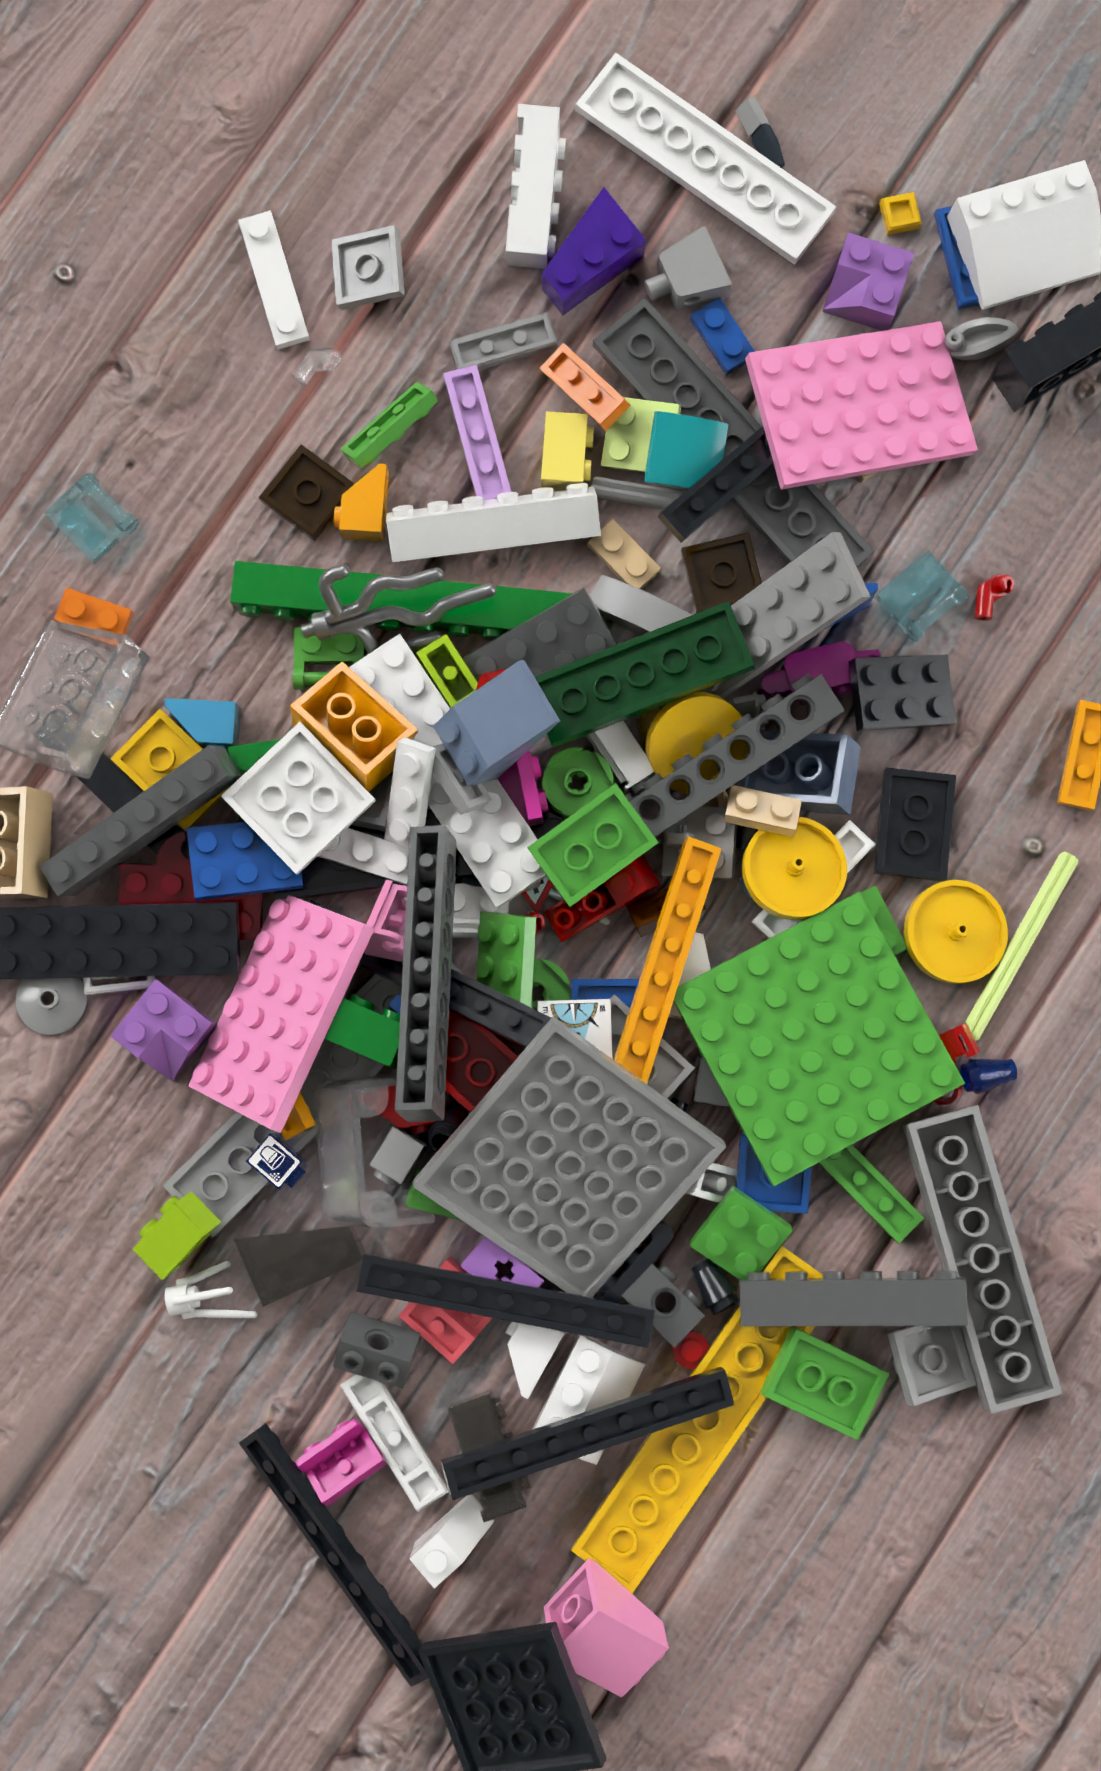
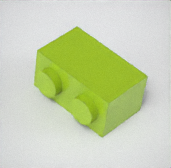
M447 634L416 652L419 663L450 709L476 691L478 682Z
M192 1191L180 1199L176 1195L170 1198L159 1210L163 1216L158 1221L155 1218L152 1219L140 1230L138 1234L142 1239L132 1248L161 1280H164L177 1270L221 1223Z

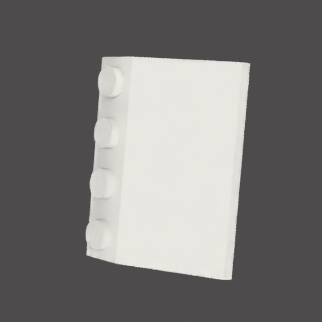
M1085 160L959 197L947 216L982 310L1101 274V212L1097 190Z

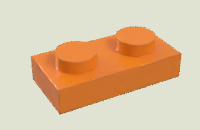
M66 587L54 620L59 624L122 645L134 612L131 609Z

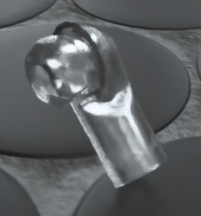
M333 348L312 349L306 354L292 374V377L300 384L306 386L315 372L336 369L341 364V354Z

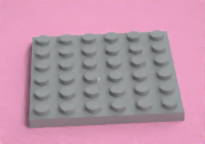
M553 1016L413 1179V1187L565 1292L593 1297L606 1280L615 1273L723 1152L726 1145L724 1140Z

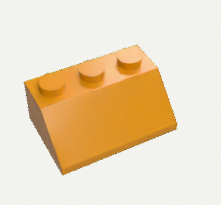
M343 662L338 664L290 705L292 726L295 727L301 722L368 792L394 770L397 741L404 737L413 740L418 733V729Z

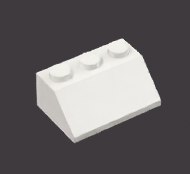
M578 1334L532 1429L630 1397L645 1364L593 1337ZM604 1449L578 1459L597 1465Z

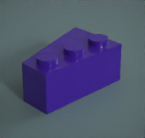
M605 187L600 191L542 272V290L562 315H565L644 257L646 239Z

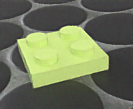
M624 397L630 406L606 431L601 466L645 473L654 412L662 411L680 414L681 405Z

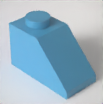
M165 698L164 705L202 748L208 745L224 747L228 753V747L239 745L241 708L236 702Z

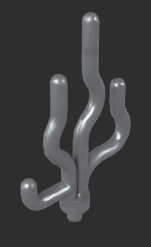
M340 564L325 570L319 578V590L329 610L312 614V622L302 625L301 629L306 639L317 636L320 641L340 634L355 635L361 640L367 653L370 654L380 646L374 634L367 626L391 619L418 627L430 625L438 621L451 609L493 597L497 589L494 584L487 583L439 599L425 612H413L394 605L367 611L378 592L385 589L406 591L426 586L442 580L444 576L443 571L436 567L409 576L390 574L378 576L366 584L360 597L355 602L342 606L333 588V583L348 577L350 570L347 565ZM434 631L417 636L406 643L413 654L442 637L440 632Z

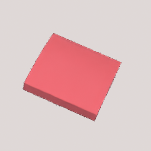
M451 1256L440 1267L441 1269L469 1274ZM410 1302L399 1314V1317L416 1332H420V1336L452 1364L455 1363L492 1319L491 1317Z

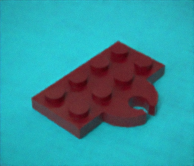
M187 831L177 833L165 841L158 851L155 864H119V904L239 902L240 940H255L257 935L261 933L263 893L195 901L190 858L183 850L184 843L188 839Z

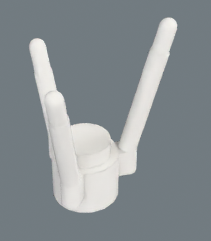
M229 1261L214 1265L190 1277L177 1279L176 1286L165 1289V1304L168 1314L170 1316L181 1314L183 1320L194 1317H257L256 1311L195 1309L200 1307V1300L220 1297L233 1292L232 1287L199 1292L196 1285L191 1286L230 1267L231 1263Z

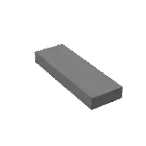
M548 312L449 340L457 369L477 364L478 371L558 348Z

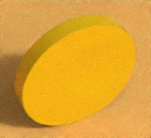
M696 692L666 704L654 717L646 737V756L655 775L660 773L662 778L674 771L671 766L672 763L688 753L694 758L704 751L701 744L719 733L724 738L733 732L734 729L731 724L742 717L740 713L724 698L707 692ZM734 740L729 749L731 756L736 760L744 759L747 753V745L741 740ZM710 759L704 760L699 768L700 775L706 780L714 779L718 773L716 763ZM676 779L670 784V789L688 794V786L683 780Z
M799 817L794 837L758 830L754 834L743 855L742 875L750 896L762 909L782 919L804 920L829 908L839 897L847 878V861L840 842L830 830L814 820Z
M948 880L927 888L913 900L904 921V940L913 962L926 975L943 983L963 984L984 977L998 965L1007 946L1008 928L1000 905L988 891L968 881Z

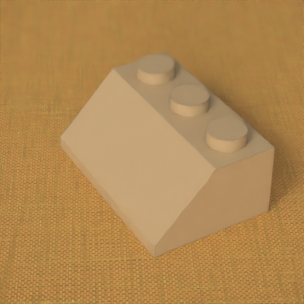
M28 786L0 788V899L48 898L49 882L39 866L50 859L53 793Z

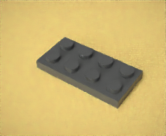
M583 587L474 650L462 659L477 682L480 675L508 669L520 660L526 662L533 676L536 677L615 646L618 643L586 588Z

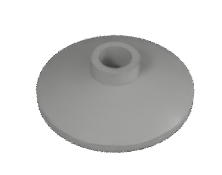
M81 978L22 979L16 993V1008L21 1020L33 1031L45 1035L62 1034L76 1026L86 1011L88 996L84 994V983ZM47 992H52L54 995V1001L50 1005H45L43 1002V996Z

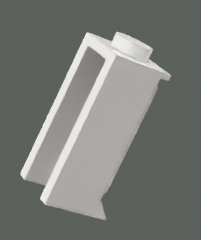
M624 721L585 735L595 751L602 755L609 763L613 778L619 784V787L625 786L623 790L624 795L630 791H633L636 795L644 790L641 784L653 777L655 773L646 754Z

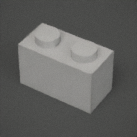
M392 1127L370 1163V1166L377 1169L374 1176L390 1186L396 1185L397 1182L400 1184L407 1183L429 1145L399 1127Z

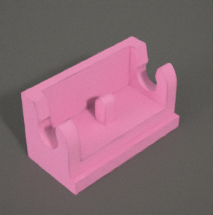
M391 880L385 881L366 924L374 928V931L365 949V954L403 962L406 900L404 897H407V886L393 884Z

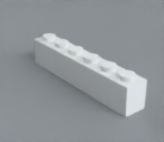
M586 483L570 484L567 486V490L554 492L553 488L550 487L537 488L532 490V494L518 496L517 492H505L498 494L497 499L483 500L481 496L464 498L460 504L448 505V501H435L428 503V508L413 509L412 505H402L394 507L392 509L393 512L386 513L392 562L601 536L597 494L594 486L588 487Z

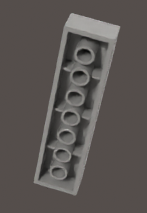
M967 1106L901 1124L942 1270L957 1271L958 1277L966 1279L968 1326H960L977 1384L976 1388L982 1408L993 1414L1063 1394L979 1106Z

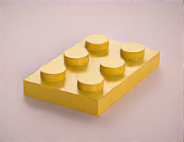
M159 709L110 759L145 791L200 752L202 748L165 712ZM226 790L178 824L185 831H187V828L194 827L222 799L221 795Z

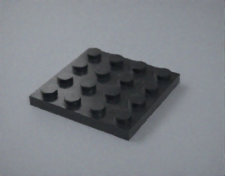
M556 1621L424 1642L419 1648V1655L464 1771H580L603 1767L607 1757Z

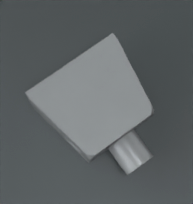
M705 226L661 252L657 260L659 275L644 281L647 295L651 301L668 294L676 310L711 303L719 297L721 300L729 298L732 285Z

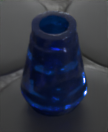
M969 1059L968 1063L961 1065L960 1075L965 1082L963 1087L966 1092L980 1094L1016 1080L1017 1068L1012 1059Z

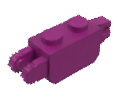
M841 641L791 653L787 656L780 671L773 672L771 675H764V678L761 679L762 682L759 683L758 693L760 695L764 694L766 700L778 693L781 697H786L794 691L791 684L809 673L812 679L822 674L836 697L852 694L848 661L854 658L881 657L879 649L854 651L852 645ZM795 700V701H793V702H797V701H798L800 706H804V705H805V704H804L802 701H800V700Z

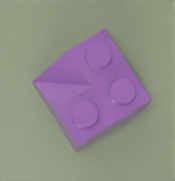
M848 232L822 312L882 331L889 330L914 253Z
M155 979L110 1036L137 1058L174 1082L214 1032L217 1023L165 982Z

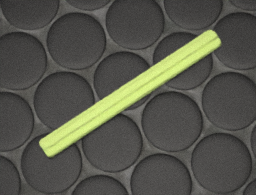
M1067 852L1059 854L1006 948L1002 959L996 966L965 1021L975 1041L979 1040L1075 870L1078 859L1074 855Z

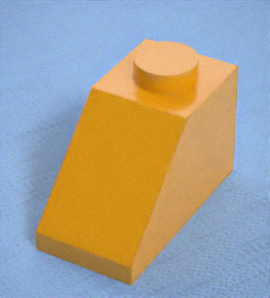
M379 463L342 494L341 507L335 506L334 527L339 528L342 539L384 542L389 472L386 464Z

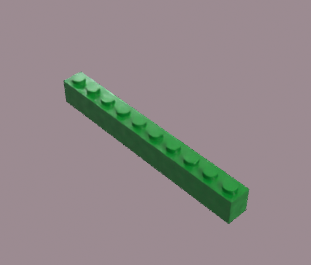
M235 561L230 602L235 611H239L240 615L246 617H260V613L274 614V618L279 620L293 621L295 616L307 617L312 622V614L329 610L318 586L320 576L327 569ZM350 572L348 577L335 581L333 588L342 606L348 605L360 597L363 588L370 580L383 575ZM440 580L406 591L385 589L377 593L367 611L394 605L413 612H425L439 599L481 586L482 584ZM495 586L497 591L493 597L451 609L438 621L430 625L418 627L393 619L375 624H378V628L388 631H397L400 626L411 627L414 632L420 634L442 630L448 631V635L464 638L468 637L469 633L483 634L484 639L493 640L573 593Z

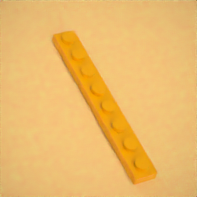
M689 836L684 839L614 1057V1061L646 1084L722 849Z

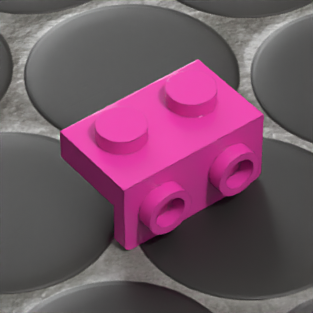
M529 750L498 779L528 826L544 824L542 813L549 812L545 790L537 791L535 778L542 777L538 755L531 757Z
M353 1419L352 1421H345L339 1424L333 1430V1434L322 1442L308 1446L295 1463L300 1470L306 1473L321 1503L329 1506L385 1466L387 1461L365 1425L357 1419Z

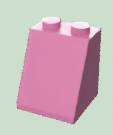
M591 1558L587 1559L544 1606L546 1623L556 1621L575 1673L621 1698L640 1682L642 1676L657 1661L661 1660L669 1649L663 1621Z

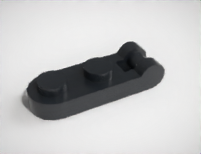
M660 1221L649 1233L650 1237L641 1248L637 1247L623 1262L625 1267L617 1276L613 1274L598 1289L602 1293L599 1299L620 1302L625 1291L647 1270L671 1242L673 1231L667 1223Z

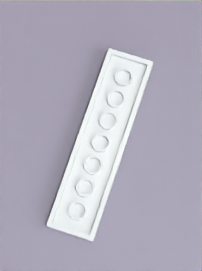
M617 53L613 55L575 104V111L794 265L835 213L836 206Z
M398 634L349 667L418 729V733L413 739L414 741L431 747L443 743L433 725L450 708L401 634ZM432 773L428 805L441 825H446L456 839L457 849L497 909L547 876L527 849L529 845L538 839L498 779L482 783L492 799L488 804L477 810L460 815L438 778Z

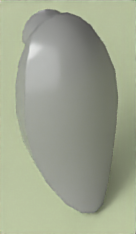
M985 317L974 319L952 329L945 336V344L954 358L978 360L993 355L1013 343L1017 337L1018 327L1013 322L1001 318Z

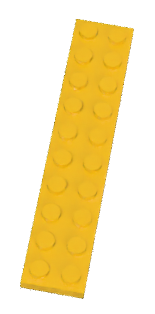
M782 1245L762 1270V1272H770V1279L785 1278V1272L792 1271L807 1272V1278H822L820 1272ZM740 1304L737 1306L709 1347L707 1353L689 1376L691 1377L718 1367L724 1368L735 1405L650 1433L572 1545L571 1551L584 1561H587L588 1558L596 1561L633 1594L767 1398L760 1393V1390L791 1326H741ZM794 1326L809 1334L815 1328V1326Z

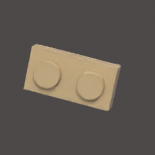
M614 519L601 529V536H595L588 541V547L626 584L642 589L661 571V567Z
M732 785L724 822L794 837L802 800Z

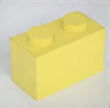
M546 411L541 488L550 487L555 491L567 490V486L570 484L590 481L592 460H585L586 447L593 448L594 427L587 426L588 414Z

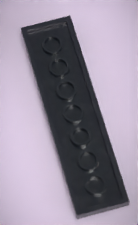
M239 902L0 907V979L224 975L241 973Z

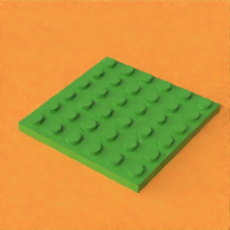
M860 892L678 986L673 1000L772 1187L965 1084Z

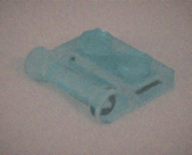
M91 472L79 479L44 512L94 565L122 538L131 534L140 523L132 513L127 514L99 486V480ZM89 494L115 520L116 524L111 529L81 501L85 495Z
M927 551L876 593L874 598L907 636L914 642H917L925 635L924 631L956 604L962 605L966 602L970 595L966 588L950 575L930 551ZM942 586L948 594L918 619L913 620L908 614Z

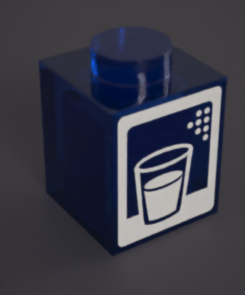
M269 1133L246 1162L278 1190H281L287 1185L292 1189L306 1173L302 1167L307 1160L277 1134Z

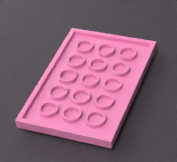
M941 321L748 353L745 361L781 490L971 456L978 450L951 354L945 344L946 337Z
M290 895L286 899L275 900L270 906L269 914L261 929V933L257 935L250 955L241 969L236 985L224 1005L222 1015L214 1032L209 1037L208 1045L199 1064L194 1069L193 1077L188 1086L261 1125L281 1133L373 934L374 928Z

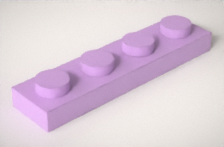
M477 364L443 373L475 495L483 497V500L497 499L498 494L511 492Z

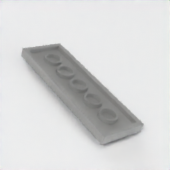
M841 532L830 533L731 605L753 660L755 670L700 692L712 693L722 698L727 697L870 598V594Z

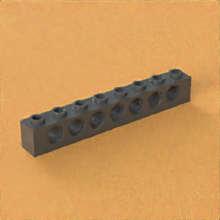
M809 673L791 684L794 691L783 699L779 693L761 704L764 709L763 712L754 718L748 713L731 724L734 731L724 738L718 733L702 743L701 746L704 751L694 758L688 753L672 763L671 766L674 771L662 778L660 773H657L642 783L643 792L633 798L630 793H627L625 797L654 837L844 712V708L822 674L813 679ZM795 700L802 701L807 707V714L803 720H796L790 714V706ZM764 720H771L777 726V735L773 740H766L760 734V725ZM734 740H741L747 745L748 752L742 760H736L730 754V745ZM706 759L714 761L718 767V773L712 780L704 779L699 772L701 763ZM676 779L683 780L688 786V794L682 800L674 799L669 792L670 784ZM646 799L654 800L659 808L657 816L652 820H645L639 813L640 804Z
M446 825L410 827L395 1111L407 1122L444 1121L457 851L456 839Z

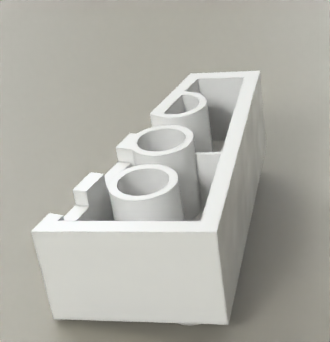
M518 104L519 135H515L514 167L516 171H512L511 200L513 202L509 206L506 265L545 269L548 265V256L554 257L556 250V236L551 235V225L558 224L560 203H554L555 192H561L563 170H557L558 159L564 160L566 138H560V107Z

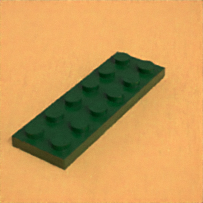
M727 601L538 675L535 679L560 719V722L547 733L549 741L554 748L755 670V666L731 605Z

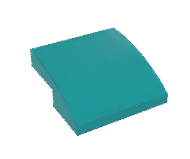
M655 411L644 482L670 488L689 489L723 460L729 424L694 416Z

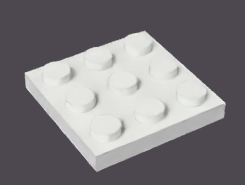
M301 722L292 728L221 795L296 875L305 869L376 801Z

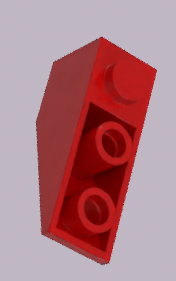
M641 855L569 907L563 899L544 911L560 941L564 942L661 885L644 855Z

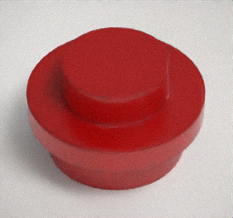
M690 1331L675 1348L673 1347V1355L681 1366L694 1369L709 1350V1344L703 1335Z

